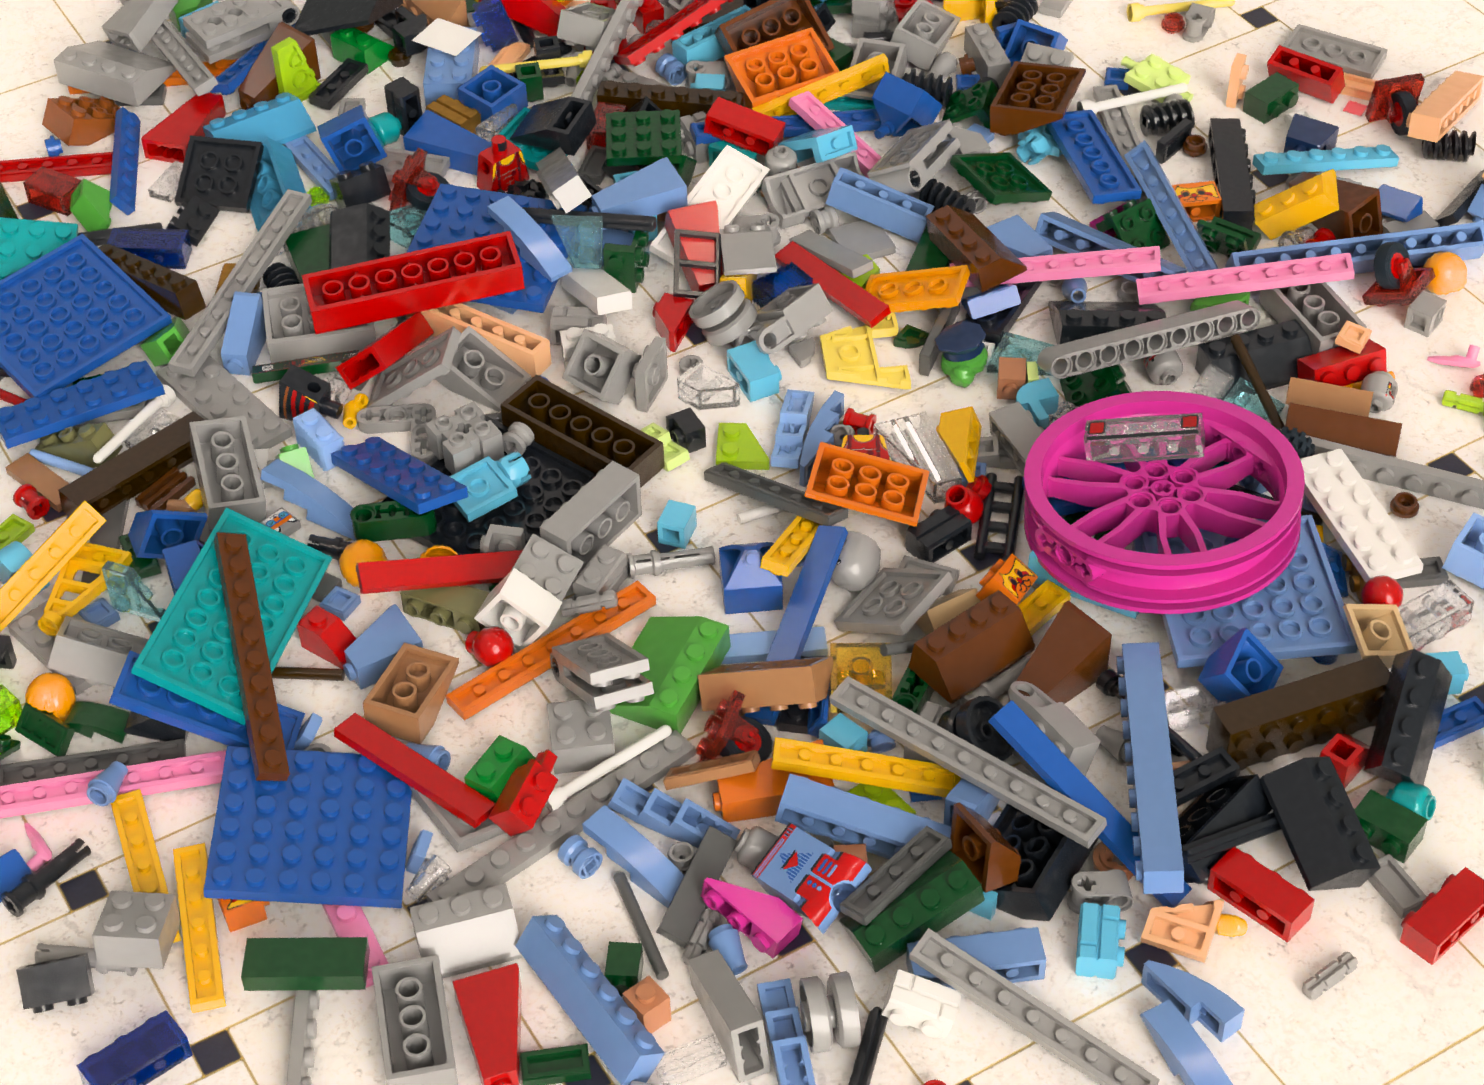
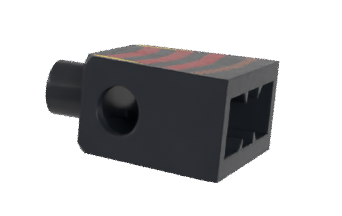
M291 365L279 381V417L293 421L294 417L314 408L324 418L329 416L338 419L342 413L343 404L331 400V385L295 365Z

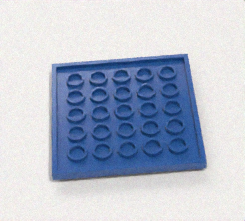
M441 183L406 253L504 232L503 226L488 214L487 206L508 195L521 207L557 208L549 199ZM578 205L572 211L587 212V206ZM538 224L567 259L581 227ZM515 245L522 264L525 289L469 301L544 313L558 279L550 282L520 256V248Z
M82 233L0 281V367L30 398H39L51 393L55 389H63L172 323V319L155 300Z
M227 746L204 884V898L402 909L412 790L408 784L362 754L287 749L285 750L290 771L287 781H256L250 747Z

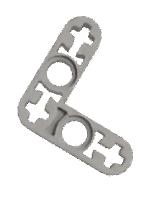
M422 403L367 407L357 413L358 428L361 432L375 434L411 431V456L426 464L436 456L428 446L427 437H417L421 433H426L425 423L437 418L436 410L432 405ZM396 416L403 417V419L399 421L390 420L391 418ZM423 416H426V422H421ZM422 449H427L426 455H422Z

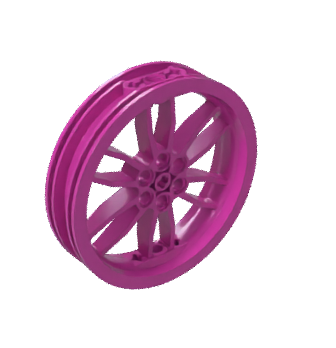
M1142 391L1102 398L1082 405L1058 418L1040 434L1032 445L1024 468V530L1026 540L1031 551L1033 550L1040 565L1053 578L1072 591L1093 601L1119 609L1152 614H1184L1220 608L1250 597L1268 586L1282 574L1293 559L1300 539L1301 509L1305 487L1304 470L1296 450L1278 429L1255 413L1235 404L1204 395L1175 391ZM1198 415V427L1181 428V417ZM1090 422H1106L1103 434H1088ZM1198 429V433L1087 440V437ZM1154 448L1157 460L1146 462L1136 449ZM1166 448L1182 449L1197 453L1181 466L1175 467L1168 464ZM1121 452L1127 470L1092 460ZM1221 461H1226L1229 463L1227 465L1211 469ZM1251 475L1268 490L1275 501L1226 489ZM1048 497H1055L1097 509H1094L1070 525L1054 510L1048 501ZM1256 519L1269 520V521L1266 523V522L1259 521V520H1256ZM1198 528L1240 540L1207 550ZM1113 529L1112 531L1101 537L1099 540H1096L1091 537L1095 534ZM1149 531L1157 534L1158 554L1124 549L1144 532ZM1179 537L1192 553L1172 554L1167 538Z

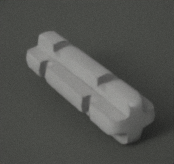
M614 590L604 591L603 595L595 593L576 597L575 601L573 598L562 600L560 609L564 617L575 616V612H578V614L602 610V607H605V609L616 607L618 597Z
M707 908L703 911L700 917L701 921L698 922L688 942L689 945L685 948L682 955L686 965H688L687 960L703 955L706 952L710 941L708 934L718 926L721 920L717 910L714 911Z
M1344 952L1337 957L1338 961L1333 960L1315 974L1316 978L1310 977L1303 983V994L1307 995L1310 1000L1317 999L1323 994L1322 991L1329 990L1345 978L1344 974L1349 975L1357 968V958L1350 952Z

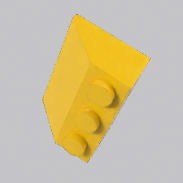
M1331 169L1254 204L1255 224L1270 240H1273L1338 211L1336 171Z

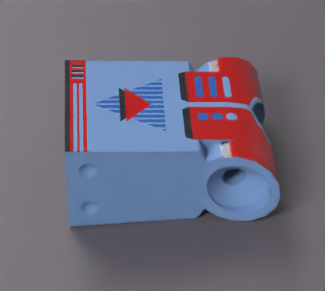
M789 823L751 872V875L769 895L780 898L790 908L810 919L824 935L841 912L840 903L862 884L872 868L862 859L845 852H836L830 846Z

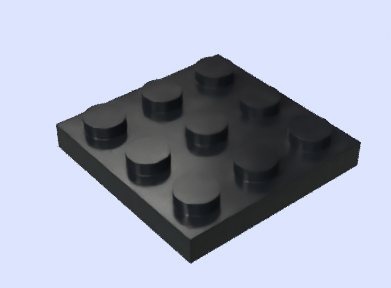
M190 135L174 200L175 204L181 206L184 200L189 202L192 196L196 195L219 210L249 213L264 150L262 142Z

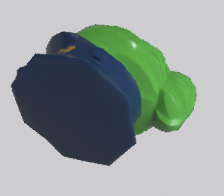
M959 321L945 327L934 340L939 351L942 352V371L950 376L951 382L956 386L968 387L973 382L974 376L983 371L987 363L988 352L985 344L982 343L987 335L980 324Z

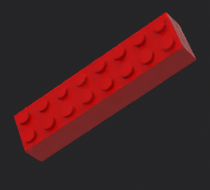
M510 231L301 275L315 334L525 289L522 264Z

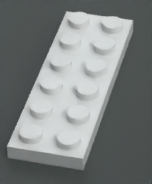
M726 145L687 196L688 206L716 200L719 229H724L725 225H731L733 220L740 214L763 183V179L768 176L770 169ZM664 227L650 245L649 251L674 265V248Z
M1341 448L1300 459L1305 477V495L1365 582L1380 575L1389 576L1396 580L1422 573L1424 564Z

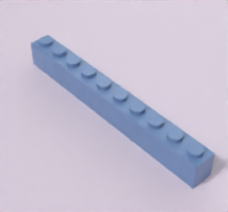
M1484 222L1233 252L1225 268L1350 253L1354 274L1374 272L1376 251L1379 246L1386 242H1397L1406 247L1410 258V267L1424 265L1428 258L1439 252L1455 253L1462 260L1478 259L1484 253Z
M1159 642L1122 644V656H1116L1117 675L1123 674V677H1118L1119 696H1125V699H1120L1121 718L1127 717V721H1122L1123 740L1129 739V743H1124L1125 762H1131L1130 766H1126L1127 785H1133L1134 789H1128L1129 808L1136 809V812H1131V831L1138 832V836H1133L1134 856H1140V861H1135L1136 881H1142L1143 894L1184 893V865Z

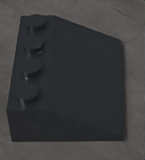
M306 0L294 28L310 36L370 25L403 5L404 2L403 0Z
M1049 301L1048 304L1057 345L1167 318L1165 311L1154 303L1139 305V302L1083 301L1082 303H1074L1073 301Z
M1007 803L993 827L998 829L1001 836L1012 847L1017 849L1021 856V864L1019 866L1018 881L993 890L998 893L996 908L1025 920L1050 921L1069 890L1073 876L1080 871L1099 838L1097 837L1088 849Z

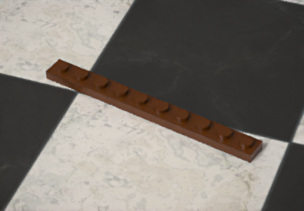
M217 532L214 538V545L256 781H287L290 771L246 534Z

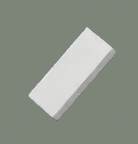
M594 263L573 267L572 272L561 277L562 287L597 315L632 309L631 290Z

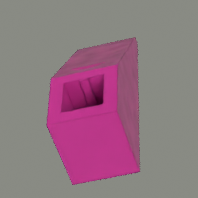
M708 877L704 880L701 892L704 903L710 909L717 910L723 915L734 929L745 934L758 951L767 953L774 959L799 935L803 918L780 898Z

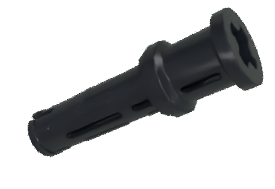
M77 838L74 843L38 872L24 875L19 885L10 892H3L0 895L3 905L11 914L20 917L24 913L23 909L34 900H41L45 897L46 888L91 854L89 846H85L76 853L85 843L82 839Z

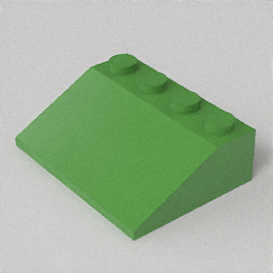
M702 616L650 617L632 648L648 658L650 670L640 674L652 681L654 694L644 696L645 699L637 703H627L626 701L618 703L615 708L610 710V713L654 729H658L663 725H669L672 732L677 730L681 734L701 700L698 675L720 666L731 647L729 625Z

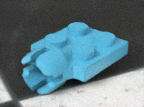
M1046 124L1018 134L1017 139L1020 141L1017 144L1020 146L1017 147L1016 153L1023 163L1030 160L1028 165H1034L1043 160L1047 155L1060 157L1063 154Z
M511 452L497 461L487 456L449 476L467 486L468 497L453 503L468 522L518 497L516 488L527 483L532 478L531 474H528L529 466L525 459L520 457L522 455L519 452Z

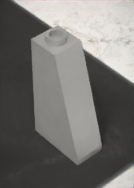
M129 0L101 27L113 45L141 52L179 0Z
M717 949L687 960L692 988L739 1083L771 1072L763 1019L719 950Z

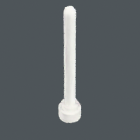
M1180 83L1099 102L1085 99L1077 102V111L1092 109L1096 115L1099 111L1167 97L1171 94L1185 93L1188 90V85Z
M162 384L165 394L152 398L134 418L94 454L93 461L96 464L103 463L158 409L168 408L176 400L174 390L170 386Z
M669 725L659 727L562 787L557 785L549 796L545 807L549 812H552L563 806L568 801L567 798L670 736L672 733L671 727Z

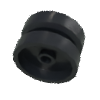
M978 696L964 704L950 708L941 715L937 723L943 729L1001 761H1005L1013 754L1014 748L988 722L992 716L1004 707L998 700L990 696Z

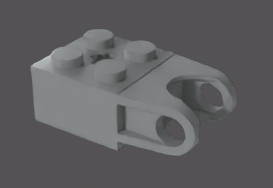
M820 284L788 288L757 311L758 315L752 326L735 339V347L742 345L744 337L747 336L751 342L756 340L760 352L763 354H773L793 340L797 341L807 336V330L826 321L825 317L833 311Z
M1024 681L1011 683L1008 689L1010 701L1013 700L1078 770L1086 776L1101 741L1062 701L1055 702L1031 683ZM1018 690L1025 691L1030 696H1024ZM1014 749V756L1039 782L1050 787Z

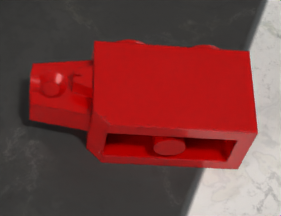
M549 749L538 753L535 760L533 758L530 759L527 764L518 767L511 774L488 817L511 837L531 830L534 827L558 781L551 774L558 757Z

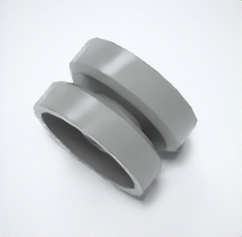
M726 280L712 286L695 300L689 310L690 318L697 327L702 329L703 336L712 346H722L740 337L752 326L758 315L752 302L744 298V291L737 281Z
M847 971L831 973L827 980V994L824 984L818 976L801 978L799 981L801 1018L812 1054L830 1051L833 1044V1032L837 1043L842 1049L860 1046V1019L850 974Z

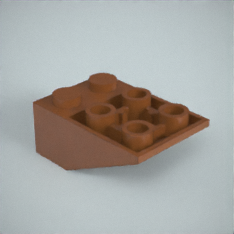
M67 96L48 98L42 125L68 146H89L114 133L116 111L121 107L116 105L114 100L103 96L99 99H91L86 96H80L79 98Z

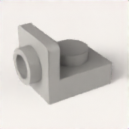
M490 524L487 534L481 537L480 552L523 550L526 546L524 528Z

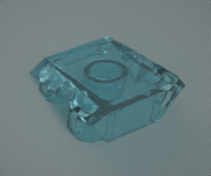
M413 205L391 210L390 240L404 248H409L427 211L417 209Z

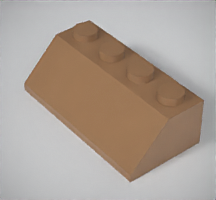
M403 0L404 4L401 5L411 13H414L415 16L424 13L427 17L428 26L437 18L463 27H468L465 0Z
M833 656L720 665L698 675L702 711H714V715H726L732 713V709H742V713H753L760 711V707L770 706V711L786 710L788 705L798 704L799 709L817 707V702L827 698L833 667Z

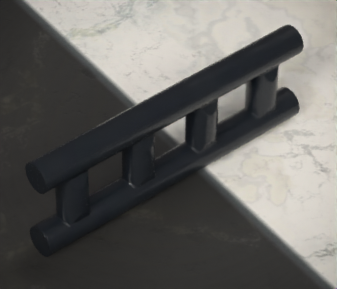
M988 473L986 477L988 482L992 484V488L988 496L983 500L984 510L979 519L974 558L981 561L985 559L986 553L1003 554V561H1005L1012 553L1015 555L1024 493L1022 487L1023 476H1016L1014 483L998 482L995 473ZM995 493L1012 494L1011 503L994 501ZM992 512L1009 514L1008 523L991 521ZM989 532L1006 534L1005 543L988 541Z

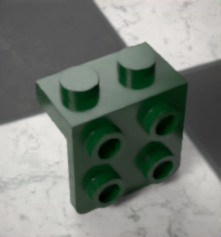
M993 81L979 82L971 88L963 91L957 90L952 93L942 121L950 119L953 124L977 115L983 126L990 129V105L998 93V89Z
M1150 198L1140 203H1137L1136 199L1122 205L1123 211L1118 213L1117 209H1114L1102 215L1104 220L1095 224L1098 231L1101 232L1113 228L1119 240L1137 248L1160 246L1161 250L1170 244V240L1155 212L1156 210Z
M1214 216L1211 223L1200 219L1196 224L1198 233L1209 252L1221 253L1226 255L1228 259L1233 252L1256 250L1262 239L1261 233Z
M636 231L631 246L605 243L603 248L604 271L631 290V293H636L639 283H643L644 267L649 265L650 253L646 252L645 248L648 246L649 232Z
M1118 364L1060 379L1069 412L1102 398L1132 393L1127 382L1123 380L1126 374L1122 366Z

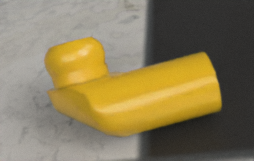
M356 394L354 400L345 404L343 408V425L346 428H354L357 424V413L367 408L369 399L365 394Z

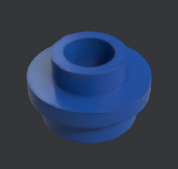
M51 135L49 139L44 140L49 157L59 156V154L63 153L60 139L55 140L54 136Z

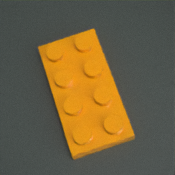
M968 265L872 274L864 290L888 305L891 312L901 313L912 310L952 308L959 306L970 276V270Z

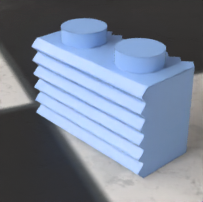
M314 408L294 417L293 424L297 443L300 444V447H306L308 455L311 456V459H314V462H317V465H320V468H323V471L336 467V465L332 464L331 453L339 451L345 446L344 438Z

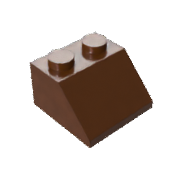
M960 802L954 804L950 836L952 848L950 851L964 861L980 882L982 890L986 893L1018 881L1021 856L1017 849L1012 847L1001 836L998 829L994 828L983 816Z

